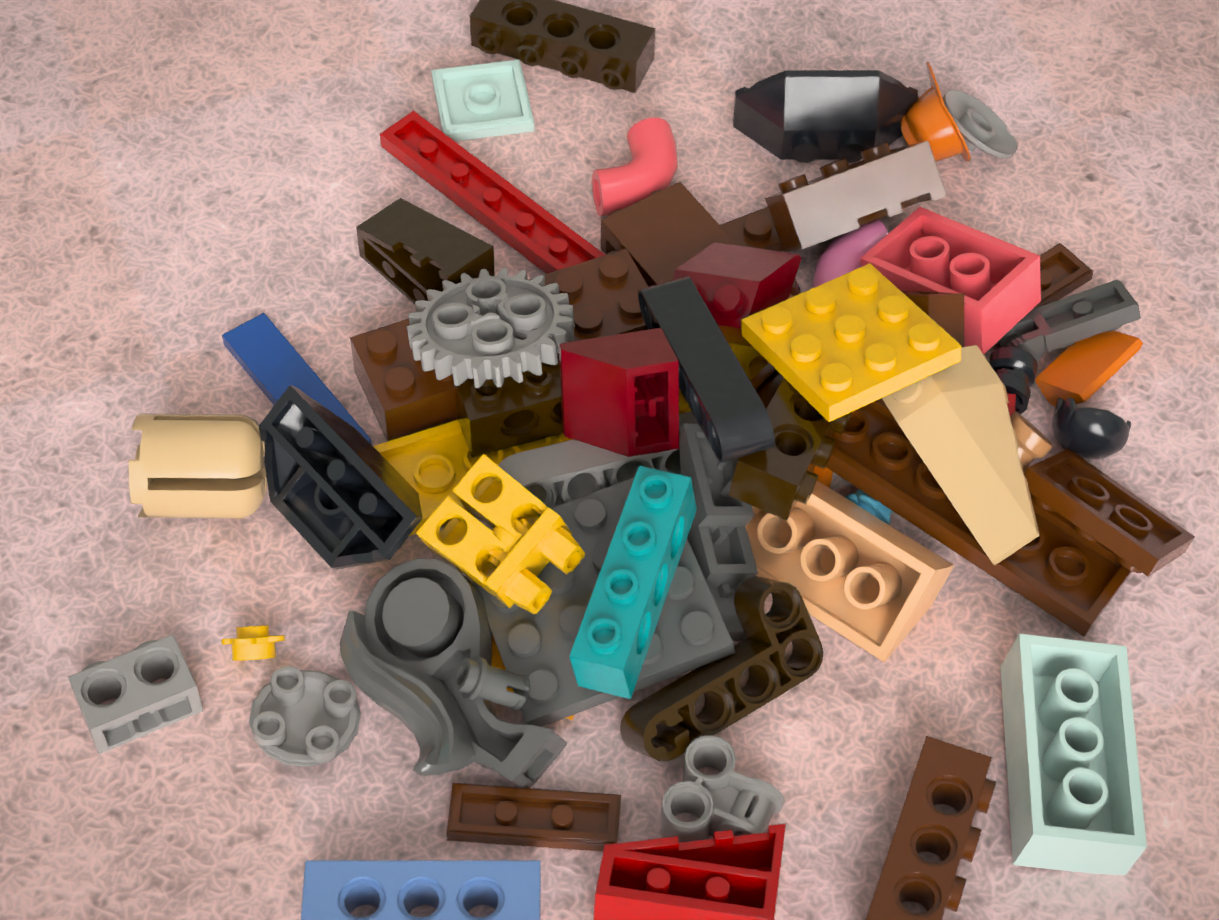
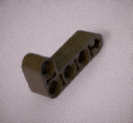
M757 576L742 582L735 593L734 606L747 639L734 646L735 654L692 670L629 708L625 712L620 726L621 737L627 747L658 761L676 759L686 753L687 747L695 739L701 736H714L814 675L822 664L824 652L820 638L797 588L786 582ZM771 593L773 599L772 606L769 612L765 614L764 603L767 596ZM792 641V654L786 661L785 650ZM748 667L749 678L746 685L741 688V675ZM704 693V707L696 715L695 703Z

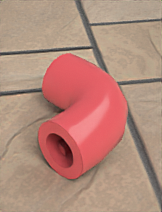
M648 118L634 124L627 134V142L632 160L622 166L595 169L593 171L592 192L599 216L610 215L615 210L624 209L647 198L657 190L669 187L678 169L676 141L671 126L666 120Z

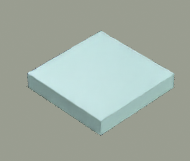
M520 59L431 70L442 132L452 140L462 141L534 132V120Z

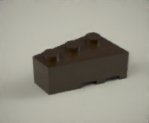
M402 198L356 226L360 257L413 304L420 300L428 301L426 291L429 289L442 292V281L444 280L455 284L461 283L462 273H466L472 279L479 278L481 269H486L490 276H495L494 248L492 245Z

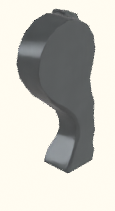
M416 558L396 565L378 580L367 599L365 615L349 610L339 643L341 658L352 681L377 705L398 718L415 735L420 747L419 759L413 768L415 773L421 776L441 775L446 772L462 769L476 762L484 768L498 772L521 788H531L567 746V742L551 729L500 721L497 718L491 701L476 697L474 700H467L462 697L460 691L455 690V672L464 658L473 659L475 656H481L486 659L487 665L491 666L492 633L488 623L484 598L474 584L458 569L439 559Z

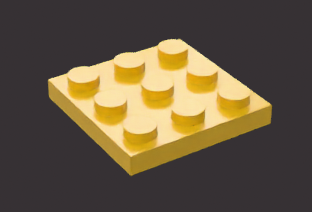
M870 263L741 320L742 336L828 422L961 361V345Z

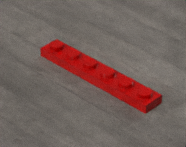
M414 110L380 133V143L383 149L546 274L605 255Z

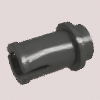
M475 656L473 659L464 658L458 665L454 676V688L461 692L464 699L474 700L476 697L507 706L515 711L523 706L527 697L509 692L506 688L510 687L529 692L530 681L527 676L487 665L486 659L481 656Z

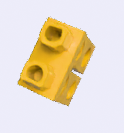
M483 454L452 492L468 511L481 521L484 520L493 529L490 530L447 496L416 534L433 553L462 571L508 608L516 604L533 614H537L549 600L552 593L548 585L537 578L539 573L550 561L562 572L568 574L585 557V552L572 537V532L560 515L547 507ZM483 478H486L483 481V483L478 487V489L474 492L477 483ZM448 519H451L450 522L439 533L442 524L446 522Z

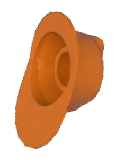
M926 62L932 87L918 98V101L903 117L901 131L907 145L929 141L935 161H941L961 154L963 159L969 162L971 157L965 140L944 104L929 62Z

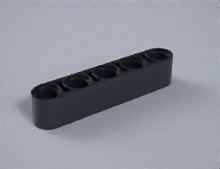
M684 276L639 289L638 301L644 323L648 330L662 328L678 359L679 389L718 461L724 463L773 448L775 438L768 412L691 278Z

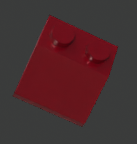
M714 242L676 268L672 280L689 276L727 342L753 347L742 336L741 320L789 299L802 257L794 253Z

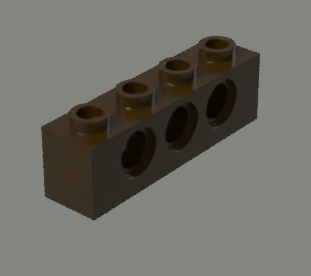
M479 0L470 14L471 46L477 47L487 54L497 53L520 59L522 63L528 66L539 65L560 71L570 78L580 77L598 82L611 90L622 89L636 93L654 60L655 28L561 1Z
M559 354L557 355L558 364L549 365L541 363V375L533 374L528 370L523 372V382L518 383L509 376L504 377L502 387H497L493 379H486L480 388H475L474 380L470 378L459 386L455 385L457 419L472 458L563 433Z
M783 378L766 409L772 424L775 445L773 448L738 459L728 496L788 520L797 501L805 505L807 504L818 479V475L813 473L815 466L825 469L837 441L831 438L833 432L843 434L852 412L828 422Z

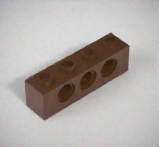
M926 736L866 920H942L945 909L957 912L967 879L957 876L956 872L960 859L969 862L973 860L982 829L971 826L975 811L987 814L997 782L986 778L992 757ZM934 805H949L952 808H954L957 813H943L939 811ZM918 853H934L940 857L942 862H927ZM907 901L917 902L927 912L922 914L909 912L901 903Z

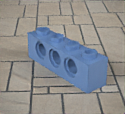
M305 861L301 920H541L540 861ZM362 905H372L378 908L368 917L360 918L351 915L355 908ZM420 905H430L436 908V911L427 917L420 918L409 914L412 909ZM478 905H488L495 909L491 915L481 918L474 917L468 913L470 909Z

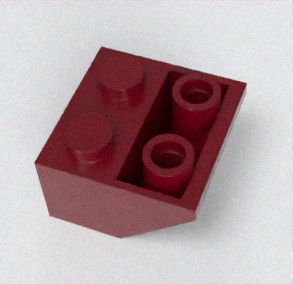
M662 328L559 344L562 427L566 438L627 457L679 449L678 359Z

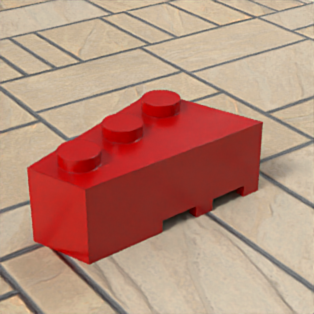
M786 823L768 825L767 832L733 836L732 830L714 832L713 839L679 843L678 836L604 845L595 892L594 920H774Z

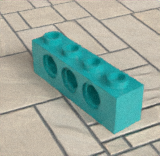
M643 466L638 467L569 656L578 686L627 699L632 698L697 511L691 477Z

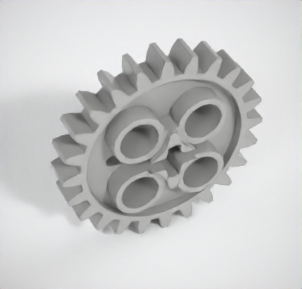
M502 268L497 276H490L486 269H481L479 278L472 279L466 273H462L461 283L455 284L444 280L442 281V292L431 289L427 290L428 301H416V312L409 313L408 315L410 325L407 326L413 359L415 361L421 360L424 372L435 369L436 379L438 380L453 374L454 385L456 386L461 385L470 378L474 380L475 388H480L486 379H493L497 387H502L504 377L509 376L518 383L523 382V372L528 370L533 374L541 375V363L549 365L558 364L557 353H559V344L574 340L573 305H569L568 294H559V285L557 283L545 286L543 275H539L529 281L526 270H522L514 277L508 276L507 268Z

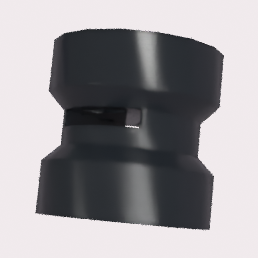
M1015 347L996 349L990 354L988 362L1005 385L1006 392L1008 394H1016L1015 411L1022 414L1028 407L1031 395L1029 387L1035 381L1038 369L1037 361L1030 353L1023 349Z

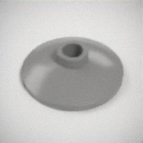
M949 90L942 97L944 104L957 124L969 151H974L978 148L985 153L1005 159L1011 158L1016 153L1017 143L1014 136L1007 131V125L988 106L975 97L959 90Z

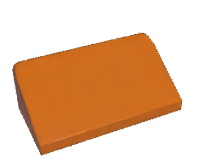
M1115 330L1105 331L1088 337L1066 348L1036 377L1035 382L1047 401L1054 407H1056L1058 398L1066 400L1070 397L1075 400L1076 404L1086 402L1141 349L1143 343L1138 337Z

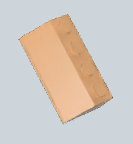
M819 481L816 482L807 504L805 505L797 501L788 520L752 506L754 517L746 525L758 571L756 576L786 582L796 587L810 615L883 662H886L932 606L954 567L947 560Z

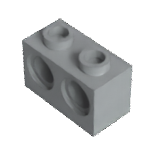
M174 635L160 640L146 641L137 646L133 651L108 661L94 662L86 666L81 672L68 676L76 701L99 754L203 711L197 685ZM170 677L162 683H152L158 678ZM118 698L111 704L100 705L107 699Z

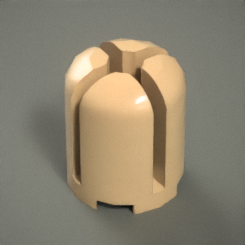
M140 413L136 416L132 430H142L141 443L137 447L135 459H129L128 465L131 503L143 505L138 518L243 519L253 514L259 508L264 499L268 484L264 464L265 459L263 458L265 456V442L261 441L257 420L245 414Z

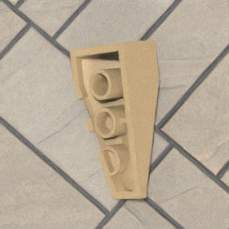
M977 345L961 347L960 362L882 398L900 428L994 565L1040 536L1027 478L1023 475L1017 446L1019 444L1016 431L1012 427L1007 406L1009 401L1006 388Z

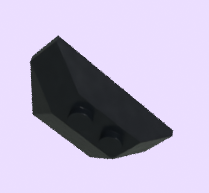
M785 70L760 80L750 88L743 87L735 90L733 127L780 160H796L801 163H808L814 160H841L847 158L848 163H854L863 160L861 151L885 142L890 146L903 135L901 131L902 119L907 111L918 101V90L906 87L897 79L879 70Z
M289 385L259 425L261 441L265 442L264 464L270 502L333 569L338 570L390 560L423 519L419 493L357 429L297 387Z

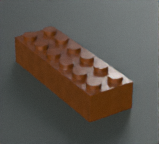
M627 249L543 275L545 286L557 283L559 285V294L567 293L569 305H573L574 340L568 342L648 330L638 301V290L646 288L648 285ZM409 319L350 337L354 372L386 441L458 420L453 374L438 380L436 379L435 369L424 372L421 360L415 361L413 359L407 326L410 325Z

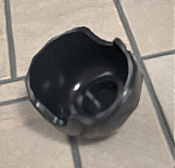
M1069 397L1066 400L1062 398L1057 399L1052 419V430L1054 438L1064 450L1069 449L1082 458L1102 459L1122 450L1127 443L1132 423L1130 421L1125 422L1123 418L1108 410L1090 407L1077 408L1075 400Z

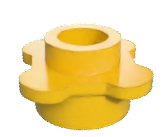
M269 625L236 627V638L221 639L222 645L231 644L232 661L276 658L275 642L285 641V635H269Z

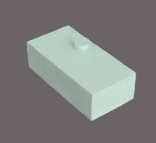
M1019 634L1000 666L1013 865L1083 873L1126 875L1147 848L1127 646Z

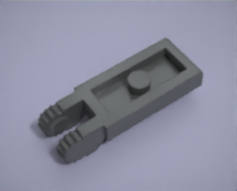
M1116 279L1032 309L997 344L1000 348L1015 347L1023 349L1030 353L1038 362L1046 350L1049 352L1058 348L1069 347L1077 341L1105 331L1116 330L1122 325L1141 319L1139 305L1122 282Z

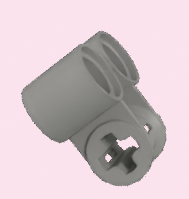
M701 736L692 741L686 749L683 782L671 786L664 794L661 812L662 837L678 836L679 843L709 839L710 835L713 836L716 831L732 830L733 836L744 835L743 833L746 835L765 833L772 815L781 811L785 803L784 796L777 788L763 780L734 772L736 757L734 749L729 742L717 736ZM711 767L720 771V773L709 776L702 774L698 769ZM679 813H691L699 819L687 823L678 820L675 816Z

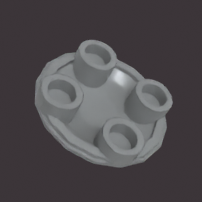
M293 666L281 667L274 671L271 676V682L263 686L252 702L249 724L254 741L267 756L286 765L310 767L329 762L347 750L358 733L360 710L357 704V693L355 687L350 682L339 680L324 672L299 670Z

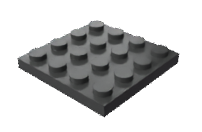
M634 478L550 508L561 516L572 532V537L585 552V557L568 574L562 572L549 561L537 578L548 585L552 593L549 600L537 614H533L516 604L508 608L494 595L473 581L474 586L484 598L488 623L506 671L518 675L522 674L529 678V692L513 689L515 694L527 697L525 703L520 708L526 725L543 727L619 698V696L578 686L569 656ZM688 539L685 542L634 692L735 654L734 643Z

